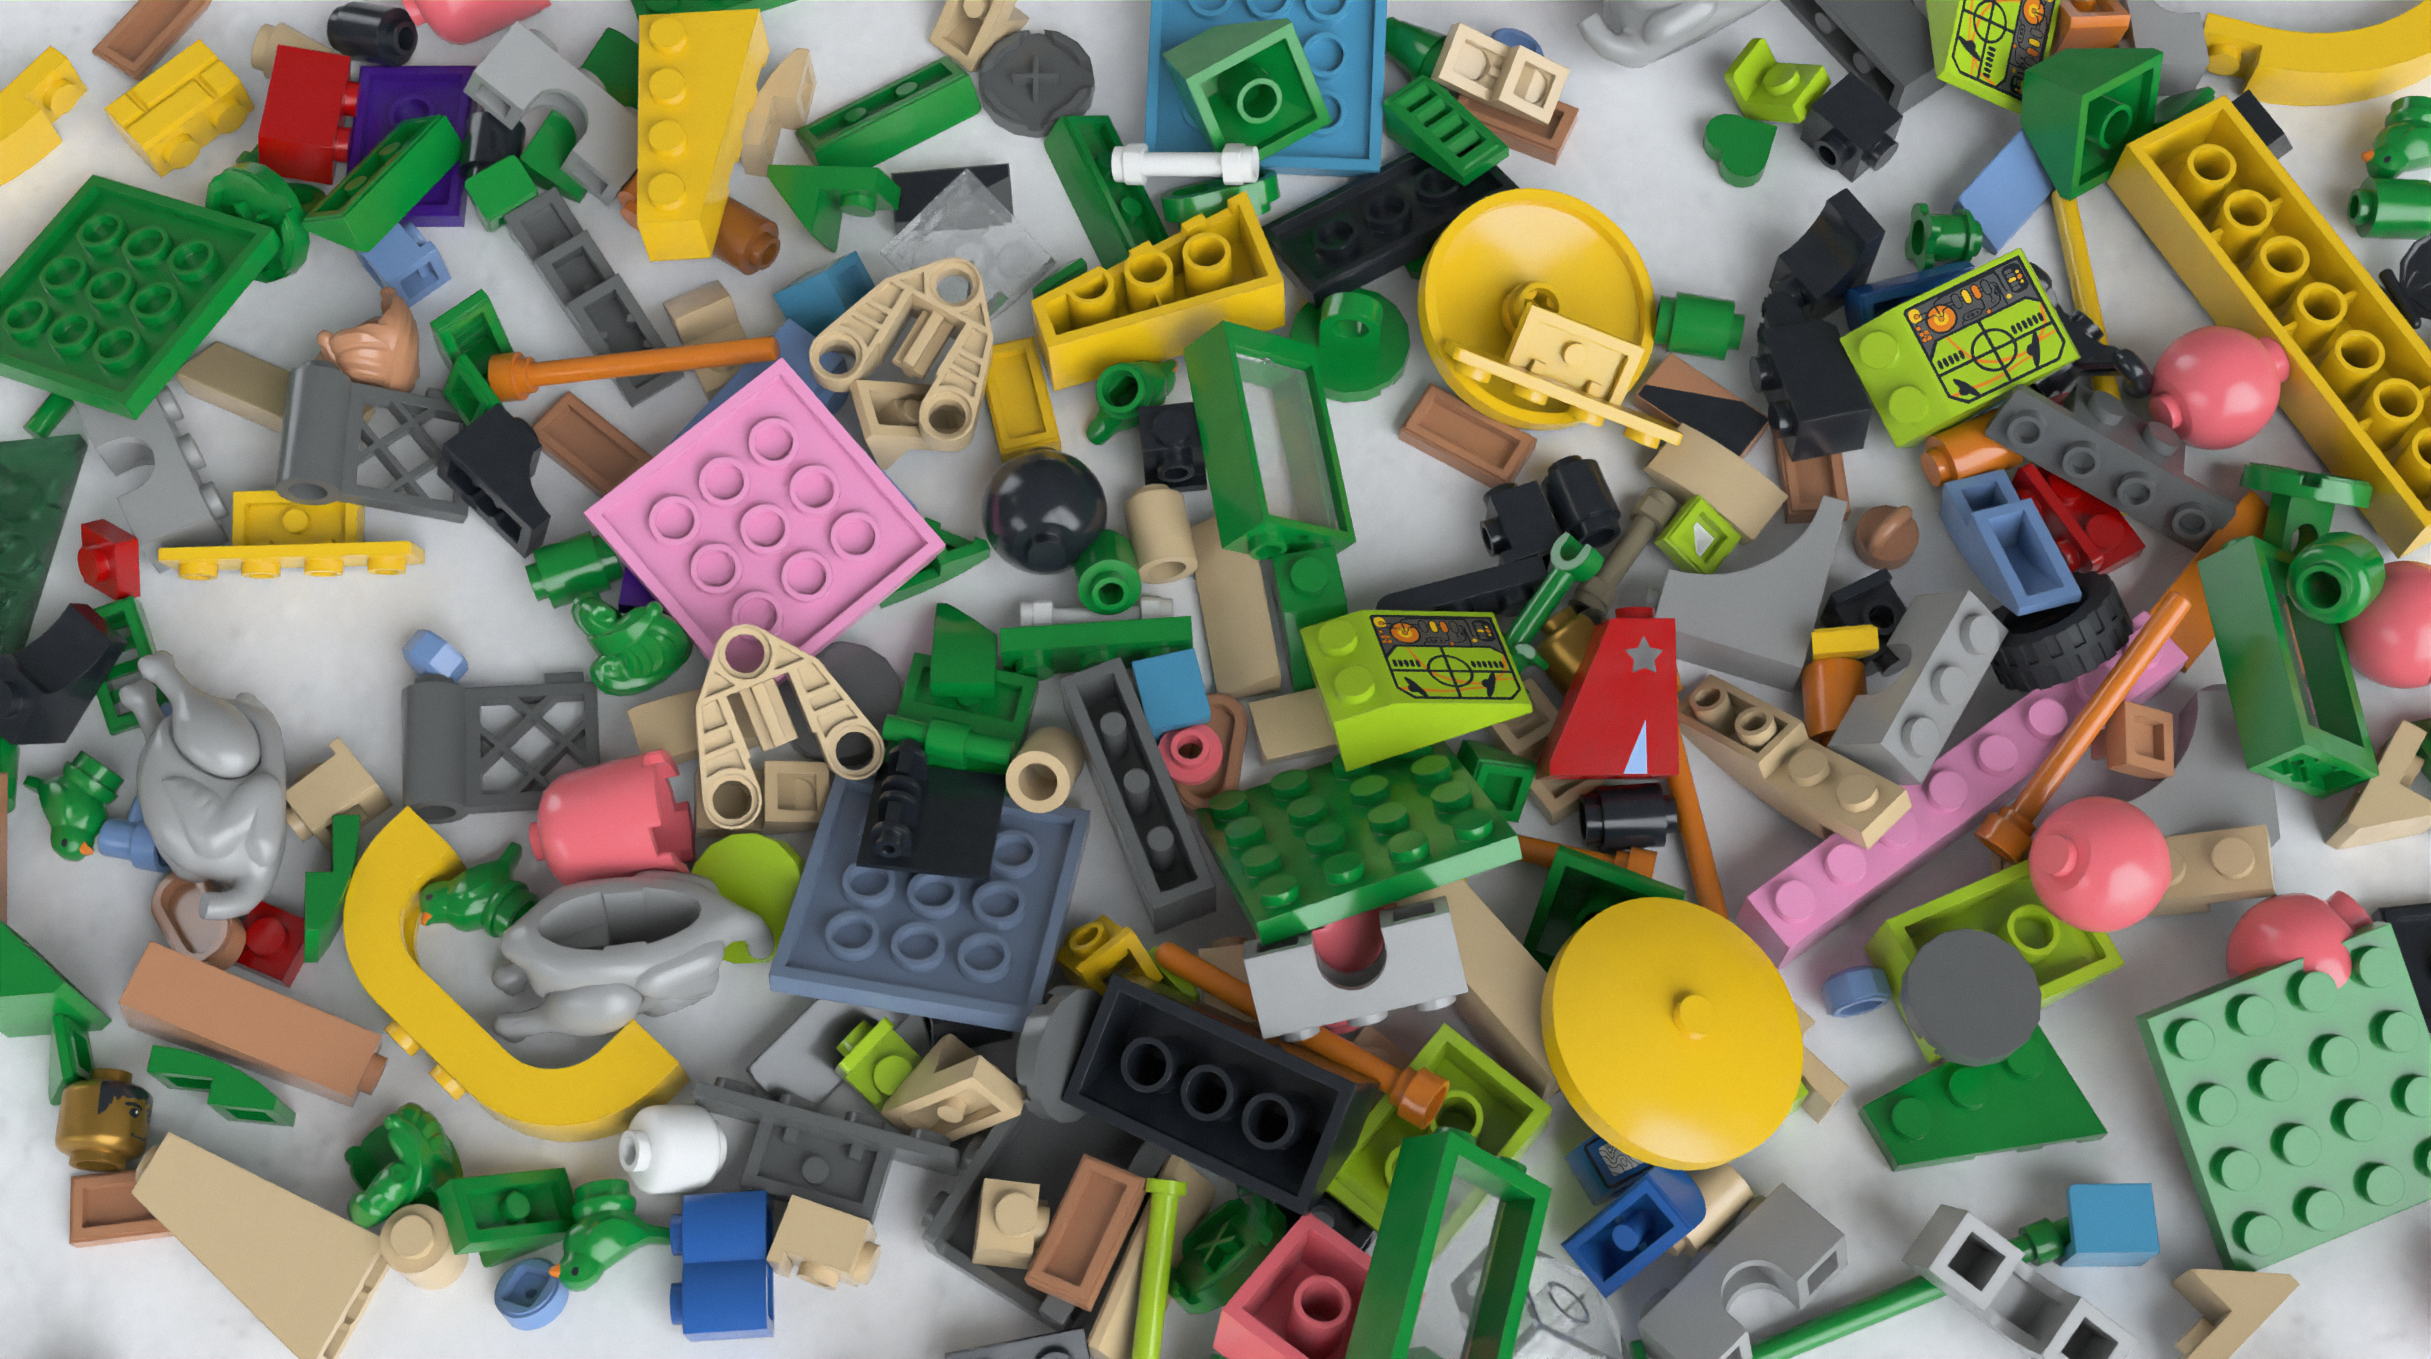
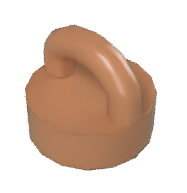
M1882 505L1873 507L1863 514L1854 531L1853 545L1856 554L1865 564L1874 569L1881 570L1887 568V570L1900 568L1909 561L1919 540V530L1915 520L1912 518V509L1908 506H1900L1898 508Z

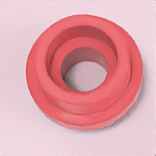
M1204 724L1166 732L1160 740L1158 748L1172 781L1178 784L1189 786L1202 784L1210 780L1218 772L1222 764L1223 750L1218 735ZM1188 743L1196 744L1202 749L1201 754L1194 759L1183 758L1178 751L1183 745Z

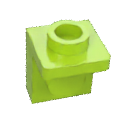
M1752 38L1724 75L1725 81L1745 118L1799 124L1808 115L1810 106L1824 94L1832 83L1823 65L1776 62L1764 38Z
M886 1016L874 1028L864 1019L837 1046L836 1049L845 1058L837 1065L834 1071L892 1127L894 1124L881 1115L884 1103L923 1058L893 1030L895 1025Z

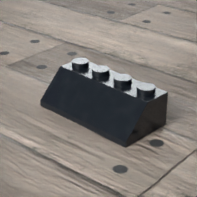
M1113 973L1062 1101L1294 1212L1307 1216L1354 1150L1381 1082L1297 1044L1282 1042L1279 1036L1263 1039L1259 1027L1144 975Z

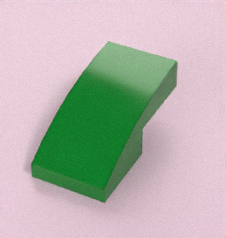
M360 815L332 816L331 872H305L304 963H318L330 947L343 922L345 897L351 877L357 866Z
M152 1045L146 1071L168 1089L209 1092L207 1104L228 1121L294 1127L296 1113L261 1083L244 1072L198 1053Z

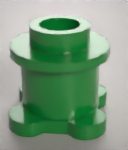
M1915 203L1911 211L1909 236L1905 241L1906 258L1915 261L1918 271L1933 268L1934 262L1954 263L1962 260L1970 262L1972 257H1976L1981 250L1983 240L1981 224L1979 221L1974 220L1971 211L1966 208H1959L1953 214H1935L1929 212L1927 203Z

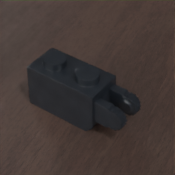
M1776 291L1773 294L1769 293L1768 297H1764V302H1762L1761 317L1764 318V322H1760L1758 327L1757 342H1759L1757 356L1750 358L1749 371L1754 390L1757 393L1764 392L1768 402V420L1772 435L1775 439H1783L1792 462L1863 449L1872 407L1856 370L1839 340L1841 336L1837 326L1822 319L1806 321L1801 306H1798L1795 296H1790V293L1786 294L1783 291L1780 293Z

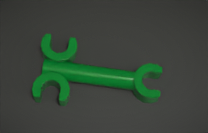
M1567 532L1558 537L1552 546L1550 555L1554 567L1506 633L1501 631L1519 675L1526 667L1532 665L1537 666L1543 671L1547 670L1550 666L1547 659L1529 645L1572 584L1591 579L1603 565L1605 558L1589 544H1586L1583 548Z

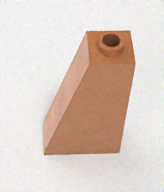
M149 941L118 1002L128 1026L133 1029L352 1108L360 1091L370 1096L373 1094L388 1062L387 1057L378 1054L382 1047V1035L153 941Z

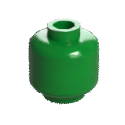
M2347 531L2326 533L2308 544L2290 563L2286 578L2288 595L2295 607L2311 620L2324 624L2347 622L2359 616L2382 592L2386 578L2384 559L2376 546L2361 535Z

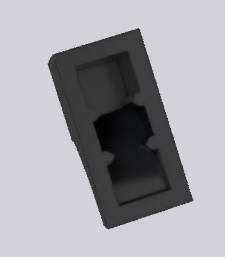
M1846 187L1827 199L1820 215L1805 234L1788 250L1778 255L1768 286L1771 289V293L1783 291L1786 294L1790 293L1789 295L1792 297L1795 296V300L1798 301V306H1801L1806 321L1825 318L1844 306L1845 293L1849 288L1866 284L1886 231Z
M498 403L443 444L437 475L525 559L533 553L534 549L543 545L551 517L536 497L530 479L535 475L543 445L539 442L533 428L525 420L513 417Z
M69 603L56 622L39 638L12 654L0 655V735L11 745L66 743L129 642L88 604Z

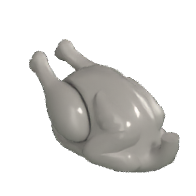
M1604 0L1602 5L1604 18L1617 33L1615 34L1606 28L1599 13L1582 20L1577 24V27L1583 39L1600 57L1624 67L1643 68L1717 33L1760 9L1771 0Z
M165 650L156 651L154 654L146 655L138 660L139 672L141 677L145 679L129 683L120 688L119 691L120 701L134 713L146 740L139 756L136 773L137 794L144 824L161 857L168 863L177 878L190 883H202L209 880L218 881L219 886L224 892L205 891L201 896L199 914L202 919L221 921L246 915L271 892L285 852L286 763L281 728L273 713L255 695L244 692L238 694L235 699H224L205 693L194 687L178 671L172 654ZM150 681L159 687L171 703L172 713L166 718L157 703L156 687Z
M650 869L643 870L634 877H612L578 881L549 894L504 931L500 944L501 951L504 957L512 962L498 966L491 975L493 984L507 995L514 997L523 992L529 982L535 994L545 1000L540 1006L529 1010L499 1014L493 1020L492 1029L494 1033L504 1038V1040L515 1044L523 1041L526 1037L544 1033H561L583 1037L606 1035L628 1024L637 1014L644 1013L647 1016L656 1018L677 1012L713 994L720 977L719 967L724 956V949L729 944L744 941L746 942L749 955L754 958L763 959L770 956L774 951L773 933L760 915L720 895L713 881L709 877L699 874Z

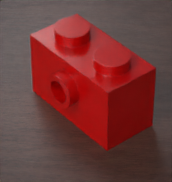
M278 44L258 133L259 164L266 165L284 178L333 185L337 162L348 163L352 128L344 127L346 116L357 117L361 95V83L351 81V56Z

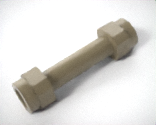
M1650 487L1640 496L1631 509L1629 517L1631 524L1607 556L1601 569L1591 579L1580 582L1569 599L1568 606H1571L1577 615L1592 608L1600 609L1607 615L1616 601L1618 593L1615 589L1651 537H1658L1678 511L1679 506L1671 495L1659 488Z

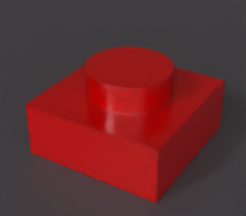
M105 519L82 523V548L78 551L77 561L84 582L115 601L132 595L135 598L140 597L138 538Z
M261 901L247 915L243 922L246 931V942L241 955L233 965L290 989L304 963V918Z

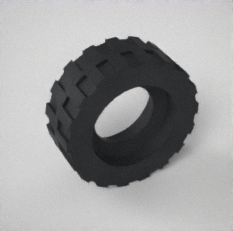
M2098 571L2072 573L2082 592L2079 602L2017 616L2003 605L1998 609H1994L1991 613L2008 630L2006 637L1990 663L2001 685L2004 684L2008 690L2019 689L2020 692L2052 688L2053 685L2070 682L2082 674H2088L2097 669L2100 664L2113 658L2121 647H2125L2129 642V635L2133 634V622L2109 575L2105 573L2101 575Z

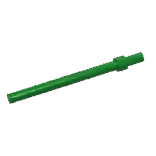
M2068 1216L2051 1222L2048 1218L2040 1219L2020 1227L2018 1230L2019 1236L2008 1240L2025 1253L2021 1259L2023 1262H2031L2034 1266L2038 1267L2063 1257L2064 1247L2071 1243ZM1919 1275L1750 1343L1752 1359H1790L1944 1297L1946 1294Z

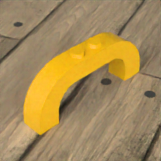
M408 805L377 834L359 860L348 886L343 912L345 947L358 980L367 993L392 1019L383 1030L411 1057L422 1048L437 1063L428 1074L455 1101H458L467 1092L496 1120L522 1134L556 1142H582L609 1137L628 1130L631 1120L641 1109L652 1105H666L691 1081L681 1064L634 1019L598 1053L570 1067L559 1069L537 1068L527 1065L510 1055L423 971L418 958L417 934L422 918L420 910L422 891L429 884L438 881H451L465 871L467 867L453 848Z

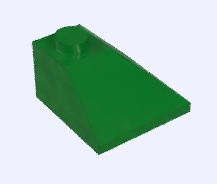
M1288 18L1213 26L1162 54L1182 101L1211 152H1222L1226 143H1244L1246 146L1257 147L1260 162L1332 123L1294 26Z
M2066 48L2025 70V77L2021 87L2022 106L2020 124L2060 197L2071 201L2109 180L2126 144L2153 131L2164 52L2155 48Z

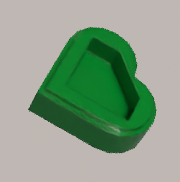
M1725 113L1717 115L1706 126L1703 148L1711 159L1719 162V172L1726 183L1734 187H1750L1759 182L1764 173L1778 127L1734 114Z

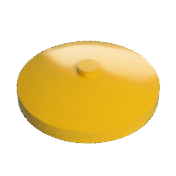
M1537 188L1513 189L1493 194L1474 203L1453 220L1437 238L1428 253L1419 280L1417 301L1420 330L1426 349L1436 369L1451 389L1467 404L1485 416L1509 426L1526 430L1550 431L1574 427L1585 422L1567 414L1570 404L1549 396L1546 404L1540 405L1512 393L1511 388L1514 382L1492 374L1489 383H1483L1455 371L1454 367L1457 360L1452 359L1443 350L1448 338L1504 359L1527 302H1531L1642 346L1645 351L1627 393L1640 378L1652 352L1657 323L1656 302L1650 276L1641 256L1627 235L1604 213L1576 197L1561 192Z
M1646 897L1627 900L1603 910L1576 930L1558 951L1549 968L1541 1000V1027L1550 1067L1570 1105L1581 1119L1610 1145L1639 1161L1672 1170H1702L1721 1166L1751 1151L1768 1139L1785 1120L1797 1096L1803 1069V1040L1797 1010L1791 994L1773 962L1750 936L1723 916L1697 904L1674 898Z

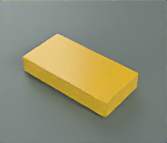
M1032 336L993 345L992 362L985 395L1002 464L1038 447H1048L1062 451L1061 440L1035 337Z

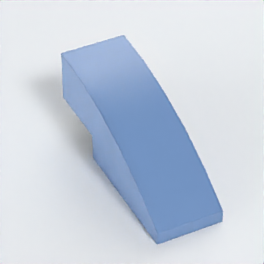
M2004 469L1944 483L1939 516L1971 570L2003 606L2017 616L2081 600L2082 592L2031 498L2019 499Z

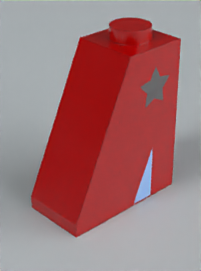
M1623 607L1615 609V618H1610L1596 625L1585 655L1573 677L1536 764V780H1662L1679 775L1675 618H1655L1654 608Z

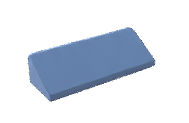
M2023 128L2019 130L1959 195L1950 213L1953 214L1959 208L1969 209L1974 216V220L1979 221L1983 232L1982 247L1995 256L2047 200L2052 192L2056 190Z

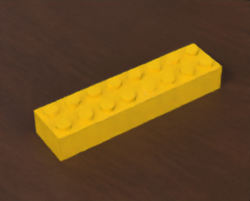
M2226 95L2126 144L2107 182L2110 188L2217 326L2237 328L2251 334L2256 339L2267 336L2273 338L2281 345L2289 360L2290 375L2285 382L2280 383L2278 405L2332 475L2370 482V485L2373 486L2370 508H2358L2397 559L2431 542V350Z

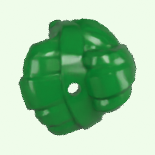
M586 592L574 599L571 609L574 622L587 636L586 640L598 655L589 670L591 680L605 694L621 697L649 691L670 678L688 661L692 653L693 643L674 618L662 613L663 607L659 602L652 601L646 607L634 608L622 617L617 609L601 599L599 593Z
M409 1102L400 1106L397 1113L387 1115L384 1118V1124L371 1131L364 1138L360 1147L351 1146L344 1154L345 1161L350 1165L351 1177L361 1190L351 1196L346 1208L349 1219L358 1226L367 1228L379 1225L397 1210L414 1204L430 1206L443 1214L436 1190L450 1179L463 1178L459 1157L452 1141L445 1134L442 1125L430 1111H426L417 1103Z

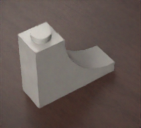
M1823 495L1816 515L1804 533L1782 553L1752 568L1724 574H1694L1669 569L1663 590L1659 591L1650 588L1644 607L1654 608L1655 618H1675L1676 659L1792 693L1803 669L1811 640V632L1814 629L1848 502Z
M2215 684L2197 690L2179 713V737L2174 757V776L2165 778L2156 787L2144 795L2129 801V803L2144 811L2156 823L2164 837L2266 824L2272 848L2280 839L2274 781L2247 770L2227 684Z

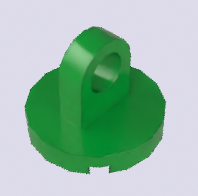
M247 161L226 168L222 174L214 176L208 185L205 208L275 229L283 246L254 279L255 281L267 284L297 273L306 262L310 238L309 232L304 229L301 223L304 221L303 218L326 197V194L319 188L308 184L286 183L280 175L266 165Z
M1358 288L1352 292L1332 294L1324 299L1322 307L1317 310L1308 301L1296 314L1289 335L1290 339L1315 346L1325 398L1342 403L1368 401L1381 395V390L1389 387L1392 382L1394 385L1402 377L1410 354L1408 324L1397 306L1381 294L1363 288Z
M2250 462L2249 465L2245 464L2239 483L2241 487L2272 493L2263 541L2295 556L2313 540L2329 533L2335 503L2370 508L2373 496V486L2368 481ZM2298 529V542L2295 549L2292 551L2291 540L2295 531Z
M1252 1194L1251 1202L1248 1204L1240 1197L1223 1203L1206 1215L1183 1239L1182 1255L1184 1258L1179 1263L1177 1270L1171 1265L1168 1294L1188 1314H1205L1225 1306L1286 1235V1216L1271 1200L1259 1194Z

